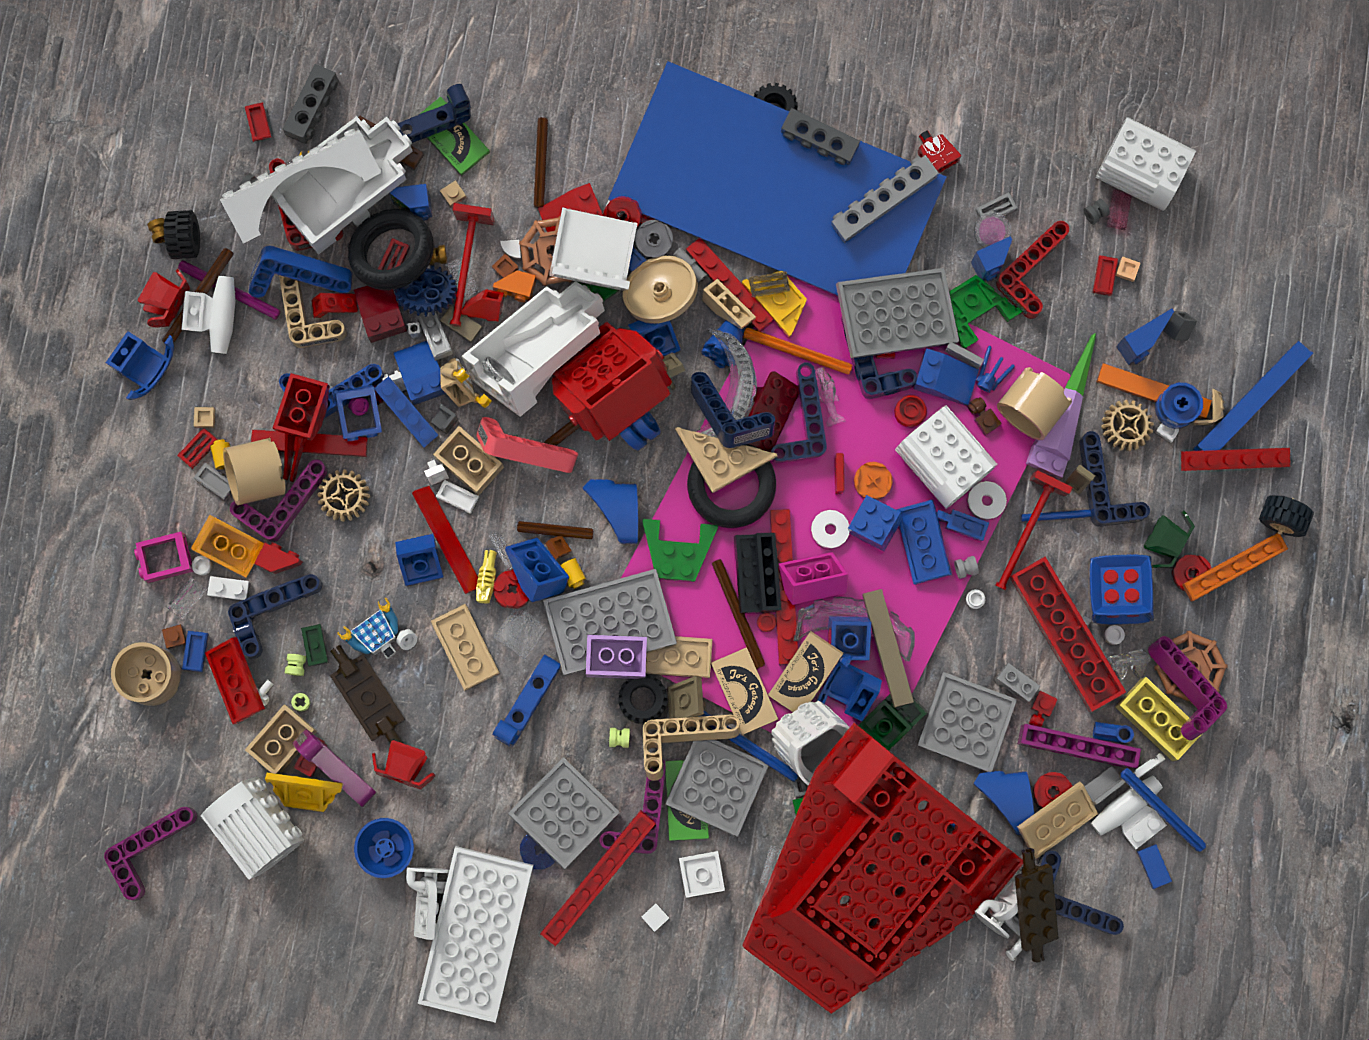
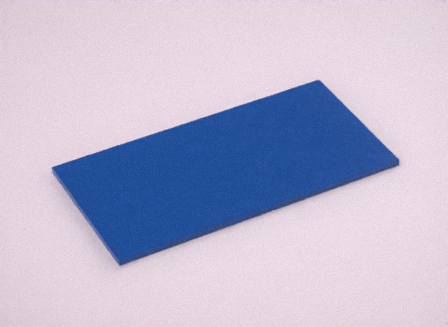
M667 61L608 200L611 201L619 196L629 197L639 203L642 215L658 220L776 271H783L788 276L838 296L836 283L906 273L947 176L939 174L936 179L844 243L831 225L833 216L840 211L844 213L849 210L848 206L856 200L858 202L865 198L864 194L871 189L875 191L880 188L879 184L887 178L889 180L896 176L895 173L902 167L906 169L911 166L910 161L860 141L850 165L846 163L841 165L834 161L835 158L829 155L824 157L817 153V149L812 147L810 149L805 148L800 144V141L796 139L792 141L783 136L781 128L790 111ZM800 126L797 131L800 134H805L808 129ZM818 134L814 139L817 142H823L825 137ZM833 143L831 145L832 149L836 151L842 148L840 143ZM918 172L910 173L912 179L917 180L920 178ZM896 183L894 184V188L898 191H902L904 189V185L902 183ZM880 194L878 196L879 200L882 202H886L889 200V197L886 194ZM865 205L863 206V210L866 213H871L873 211V207L871 205ZM849 216L847 218L850 224H855L858 222V219L855 216Z

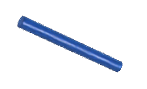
M1088 509L1041 513L1037 521L1091 517V511ZM1021 514V521L1028 522L1032 514Z

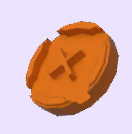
M867 462L856 471L854 487L863 498L868 495L879 500L890 491L892 475L883 464Z

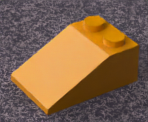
M209 514L191 549L247 578L264 543Z

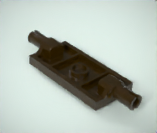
M342 645L336 646L338 652L333 648L330 652L338 662L339 669L331 674L330 677L371 741L376 740L380 736H385L389 743L395 740L404 744L395 728L406 719L365 655L362 654L352 660V658L349 659Z
M1026 848L1021 851L1023 857L1021 874L1015 876L1021 948L1026 952L1031 950L1032 961L1038 963L1045 960L1043 945L1059 939L1052 866L1049 864L1035 865L1034 849Z

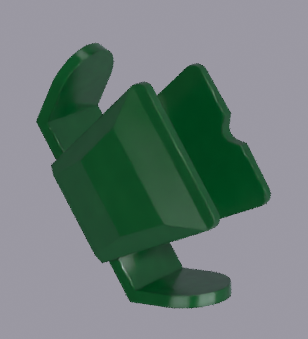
M1182 511L1181 515L1189 527L1187 533L1164 515L1157 520L1153 527V532L1148 536L1144 544V548L1171 557L1172 560L1169 564L1152 565V568H1171L1180 555L1195 527L1185 511Z

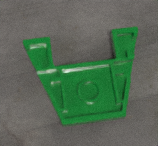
M977 275L949 291L959 342L964 349H967L979 340L968 324L994 307L999 310L1007 323L1023 312L1019 307L1016 308L1009 303L1006 297L1003 298L996 293L993 287Z
M643 519V527L653 568L656 569L658 578L695 582L718 526L701 524L699 543L659 540L660 520Z

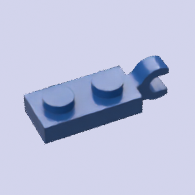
M954 509L951 511V514L938 510V520L947 523L946 529L981 542L984 540L989 522Z

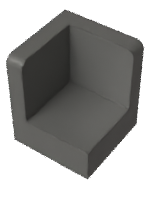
M1174 311L1163 331L1174 340L1187 341L1197 321L1186 312Z
M440 404V410L431 423L447 434L458 421L455 413Z

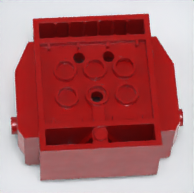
M605 322L599 327L600 334L552 374V386L554 396L574 426L578 425L583 431H589L595 440L605 436L610 441L668 397L671 393L667 387L671 385L672 381L667 374V367L663 362L664 356L658 349L656 350L637 331L622 328L616 330L611 324Z

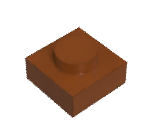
M506 254L492 265V269L501 278L519 269L518 265Z
M557 536L545 543L555 559L571 552L563 536Z
M181 624L162 629L167 649L186 644V637Z

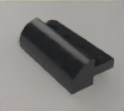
M775 533L735 535L734 548L739 612L759 614L780 611L781 598Z

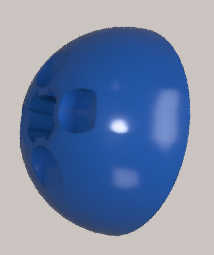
M379 818L367 823L359 831L354 844L355 858L359 866L366 873L377 878H389L401 873L409 865L414 852V842L409 830L399 821L390 818Z

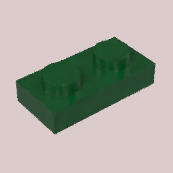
M317 624L301 628L308 666L329 663L322 625Z

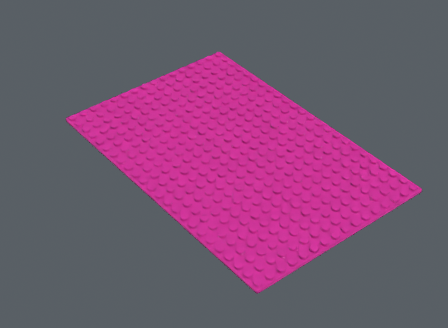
M786 275L807 298L792 336L789 338L775 321L761 332L852 364V370L850 374H845L747 339L743 350L750 362L753 387H763L771 371L777 372L798 385L796 377L798 367L804 362L811 363L814 366L827 449L822 456L817 458L776 463L771 460L770 462L776 476V492L767 512L757 521L744 527L725 528L718 526L695 582L659 579L674 635L677 637L712 639L711 663L746 648L712 562L719 559L722 560L738 598L734 536L771 533L770 510L790 509L793 560L833 552L848 574L847 593L795 604L798 649L810 631L828 642L829 616L868 617L862 594L882 589L912 694L972 576L967 574L965 578L959 579L956 574L954 561L958 559L964 561L967 557L974 556L978 564L1003 512L994 519L984 520L989 522L982 542L946 529L947 523L939 521L952 575L916 585L913 584L900 527L897 528L885 551L850 535V532L844 544L837 548L828 549L821 547L813 539L811 532L812 522L821 512L834 510L843 514L850 525L865 499L857 493L854 487V477L856 471L867 462L881 463L891 473V489L885 497L878 500L896 510L928 500H934L936 512L941 510L951 514V511L954 509L977 518L972 514L967 503L968 494L971 489L946 509L895 451L897 446L907 436L946 405L998 464L980 482L989 481L999 485L1005 492L1007 506L1027 466L1026 462L1030 449L1036 439L1027 436L1010 424L999 412L997 404L1027 367L1032 368L1034 373H1045L1063 388H1065L1071 375L969 323V327L979 340L966 350L984 360L987 348L991 346L984 375L992 372L1000 357H1003V361L994 375L996 380L1012 364L1015 365L1013 370L999 383L995 391L985 392L977 386L978 382L975 381L970 401L975 398L981 397L987 405L984 411L992 409L1002 423L999 427L985 436L974 421L979 415H973L966 405L914 390V386L909 390L873 399L865 398L862 395L847 346L838 296ZM948 345L927 348L951 356L945 353ZM926 348L895 352V359H876V355H873L878 375L904 369H913L918 374ZM981 364V366H980V368H979L977 378H978V376H979V374H980V370H981L982 364ZM738 365L733 366L719 392L729 411H731L735 403L733 401L734 397H737L740 383ZM802 368L800 371L804 377L810 376L811 372L808 368ZM903 376V380L905 382H912V378L910 376ZM873 385L866 386L867 391H876ZM804 387L803 391L805 395H813V389L811 387ZM799 395L776 445L806 440ZM907 395L920 397L927 407L925 419L914 427L901 425L895 417L894 410L896 404ZM809 405L806 407L808 414H816L814 406ZM706 418L699 433H705L712 429ZM816 424L809 426L811 433H819V427ZM814 443L812 449L814 452L820 453L822 446L819 443ZM795 446L793 452L795 455L800 456L803 454V449L800 446ZM775 449L776 458H783L784 451L782 449ZM688 452L652 520H660L659 540L699 543L700 525H714L705 520L696 511L689 498L687 479L693 460ZM836 453L844 454V492L842 494H835ZM755 470L714 493L711 492L705 480L704 486L709 499L715 505L726 510H738L746 507L755 499L759 491V480ZM983 496L982 503L989 506L992 504V499L989 496ZM829 524L825 527V531L827 534L832 535L836 532V528ZM645 533L621 578L654 569ZM770 612L776 618V612ZM744 613L765 662L763 667L756 670L768 695L788 666L779 665L777 626L771 632H762L757 627V619L762 613ZM872 628L870 659L851 660L850 665L882 680L880 692L865 718L890 694ZM711 665L710 678H702L703 698L732 712ZM660 675L674 683L691 678ZM826 680L824 681V683L822 684V686L820 687V689L818 690V692L816 693L811 702L815 703L817 701L818 696ZM768 696L778 720L760 728L772 733L776 723L784 715L793 712ZM830 696L827 697L824 704L849 727L853 723L859 725L862 722L844 713L846 704Z

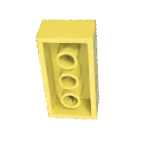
M1147 677L1140 679L1115 706L1171 761L1179 760L1200 737L1198 736L1194 740H1187L1183 737L1181 727L1189 717Z

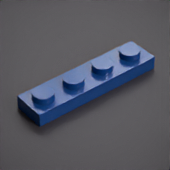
M389 376L374 388L423 448L438 436Z

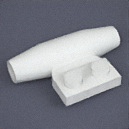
M218 276L213 298L205 293L185 291L181 330L202 332L209 329L212 353L227 354L233 332L236 302L234 278Z
M1153 775L1142 781L1155 795L1163 788ZM1131 787L1108 804L1091 822L1092 827L1100 836L1121 825L1123 835L1134 849L1140 847L1167 826L1153 808L1148 807V803Z

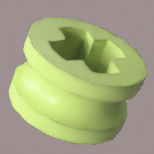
M298 693L293 696L291 703L295 710L303 712L309 708L310 699L307 695ZM298 698H305V706L302 707L300 705L297 707L296 704L298 703L296 700Z

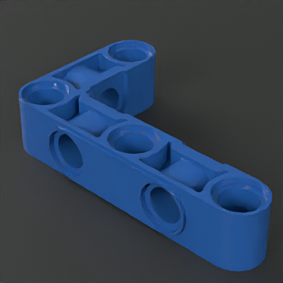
M546 654L542 657L504 721L501 719L492 734L495 736L494 738L508 746H514L561 668L559 662ZM538 678L544 680V686L540 689L534 687V681ZM517 712H521L524 715V719L520 723H516L513 720L514 714Z

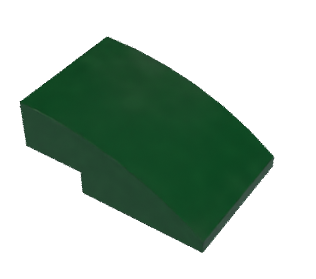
M889 694L858 726L887 750H890L928 711L914 697V703L894 708Z

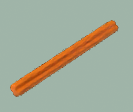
M746 328L743 337L748 340L845 374H850L852 370V364L751 328Z

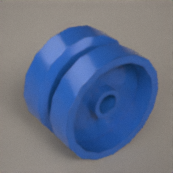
M1181 382L1170 385L1158 396L1155 403V412L1158 419L1165 426L1172 429H1181L1188 426L1201 414L1203 409V398L1200 392L1193 385Z
M648 411L619 434L628 445L638 451L647 445V439H655L660 435L661 431L656 420Z

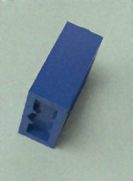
M373 385L334 391L343 439L354 441L359 439L358 436L366 435V438L376 437L378 433L382 432ZM370 395L375 427L347 432L342 400Z

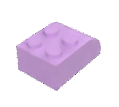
M587 635L586 676L623 679L645 678L647 637Z

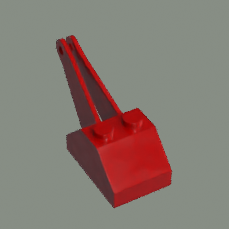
M290 373L273 429L285 433L283 479L288 480L290 476V481L294 482L306 440L312 441L322 426L327 411L330 386L328 383ZM295 436H296V437H299V439H298L297 448H296V452H295V456H294V460H293V452H294V444H295Z

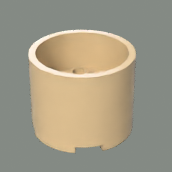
M1027 367L999 401L997 408L1002 416L1019 431L1031 438L1044 440L1071 405L1072 399L1064 395L1065 389L1043 372L1040 374L1034 373L1032 368Z
M270 438L223 449L225 472L231 494L237 505L285 494V480L281 479L282 463L274 441L271 442Z
M145 642L134 643L122 649L114 659L111 668V679L117 692L124 698L143 705H160L171 699L178 690L181 678V668L177 659L170 652ZM148 671L151 672V679L146 678L148 676Z

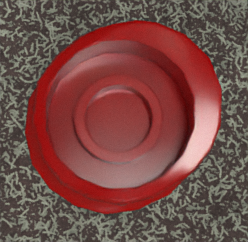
M907 395L896 404L894 410L895 417L901 425L914 427L925 419L927 407L920 397Z

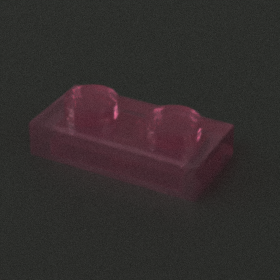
M1114 189L1112 191L1109 208L1110 215H1108L1106 227L1120 230L1126 229L1131 195L1121 190Z

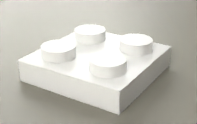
M718 851L679 858L686 898L725 891Z

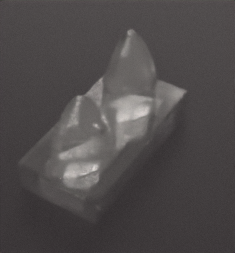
M1144 649L1106 657L1120 680L1124 679L1130 666L1133 673L1139 679H1142L1147 669V662H1151L1150 655Z

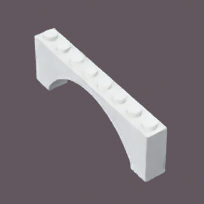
M351 129L344 133V137L340 139L335 137L327 141V146L323 148L317 146L309 151V155L305 157L299 155L292 159L293 163L287 166L285 164L279 165L274 168L275 172L269 175L266 172L258 176L257 181L253 183L248 181L240 185V190L236 192L230 190L224 193L220 201L243 244L261 235L259 224L267 200L277 186L294 173L313 167H334L352 172L360 176L364 182L381 174L361 131Z

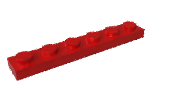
M698 238L686 248L689 256L697 261L698 266L713 282L718 279L756 316V319L751 324L757 331H763L774 321L773 317L702 239Z
M1290 448L1181 451V471L1290 467Z

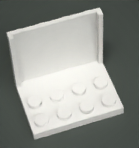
M562 208L549 276L621 291L628 290L630 281H626L637 223Z

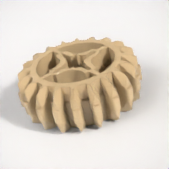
M1124 400L1123 404L1117 401L1116 406L1111 405L1109 407L1110 410L1105 411L1104 414L1107 417H1103L1102 421L1106 424H1103L1101 429L1107 430L1103 433V436L1109 435L1107 442L1113 441L1112 447L1115 448L1117 445H1120L1119 450L1121 451L1125 446L1127 451H1131L1132 447L1137 450L1139 445L1144 446L1146 444L1145 441L1150 440L1148 434H1152L1153 430L1149 427H1152L1154 423L1148 421L1152 418V415L1146 416L1145 413H1147L1148 409L1141 410V403L1135 406V400L1130 405L1128 400ZM1121 412H1130L1135 416L1128 417L1125 413L1122 414ZM1114 417H1116L1119 425L1117 431H1115L1113 426ZM1138 420L1141 423L1140 434L1138 433L1139 430L1136 427V423ZM1133 421V423L1130 424V427L1121 430L1125 424ZM1127 434L1130 438L1133 437V439H1124L1120 435Z
M344 469L342 475H340L339 471L336 470L335 477L332 474H328L330 480H322L326 485L319 486V489L323 492L317 493V496L323 499H320L318 503L323 505L321 510L323 512L327 511L326 515L328 517L333 515L335 521L339 516L342 522L345 521L346 516L349 521H352L353 514L357 518L359 517L357 511L365 512L362 505H369L364 499L370 498V495L365 493L370 489L368 486H364L367 483L365 480L360 481V474L354 477V471H350L349 475H347V470ZM343 481L352 482L355 485H357L358 488L347 489L345 488ZM337 484V491L329 497L332 487ZM342 489L347 494L345 495V501L341 498L343 492ZM359 494L356 504L351 507V500ZM340 502L344 506L345 510L335 509L330 505V503Z

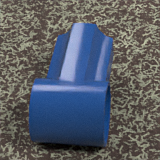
M1095 722L1093 739L1125 744L1134 737L1132 728L1127 725L1121 726ZM1121 729L1128 732L1126 740L1121 739L1119 736Z

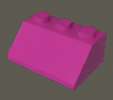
M833 552L779 563L784 591L792 605L847 593L848 574Z

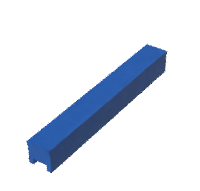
M1300 341L1293 345L1193 450H1220L1306 362L1313 352L1309 351Z

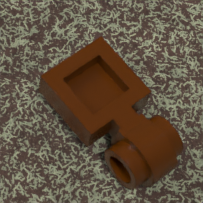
M981 397L969 402L967 407L973 415H979L974 421L985 436L1002 424L991 408L986 412L984 411L987 405Z

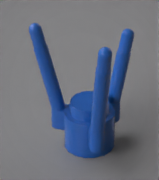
M991 346L987 348L980 374L976 379L978 382L977 386L988 393L991 390L995 391L999 383L1015 367L1012 364L996 380L994 375L1003 361V357H1000L992 372L984 375Z

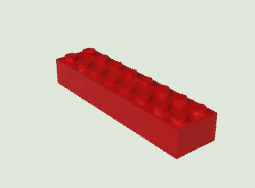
M1046 556L1013 574L1010 580L1088 711L1093 712L1126 693Z

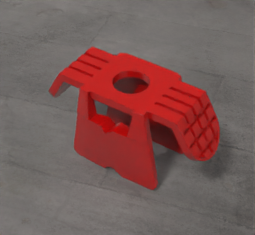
M178 269L175 271L182 281L179 287L160 274L153 272L141 292L138 302L145 304L143 310L162 315L161 317L148 319V326L155 328L169 327L183 304L185 291H189L190 286Z
M392 740L385 771L378 768L376 753H372L376 775L421 790L435 777L434 773H430L419 783L415 782L417 775L427 760L424 750Z

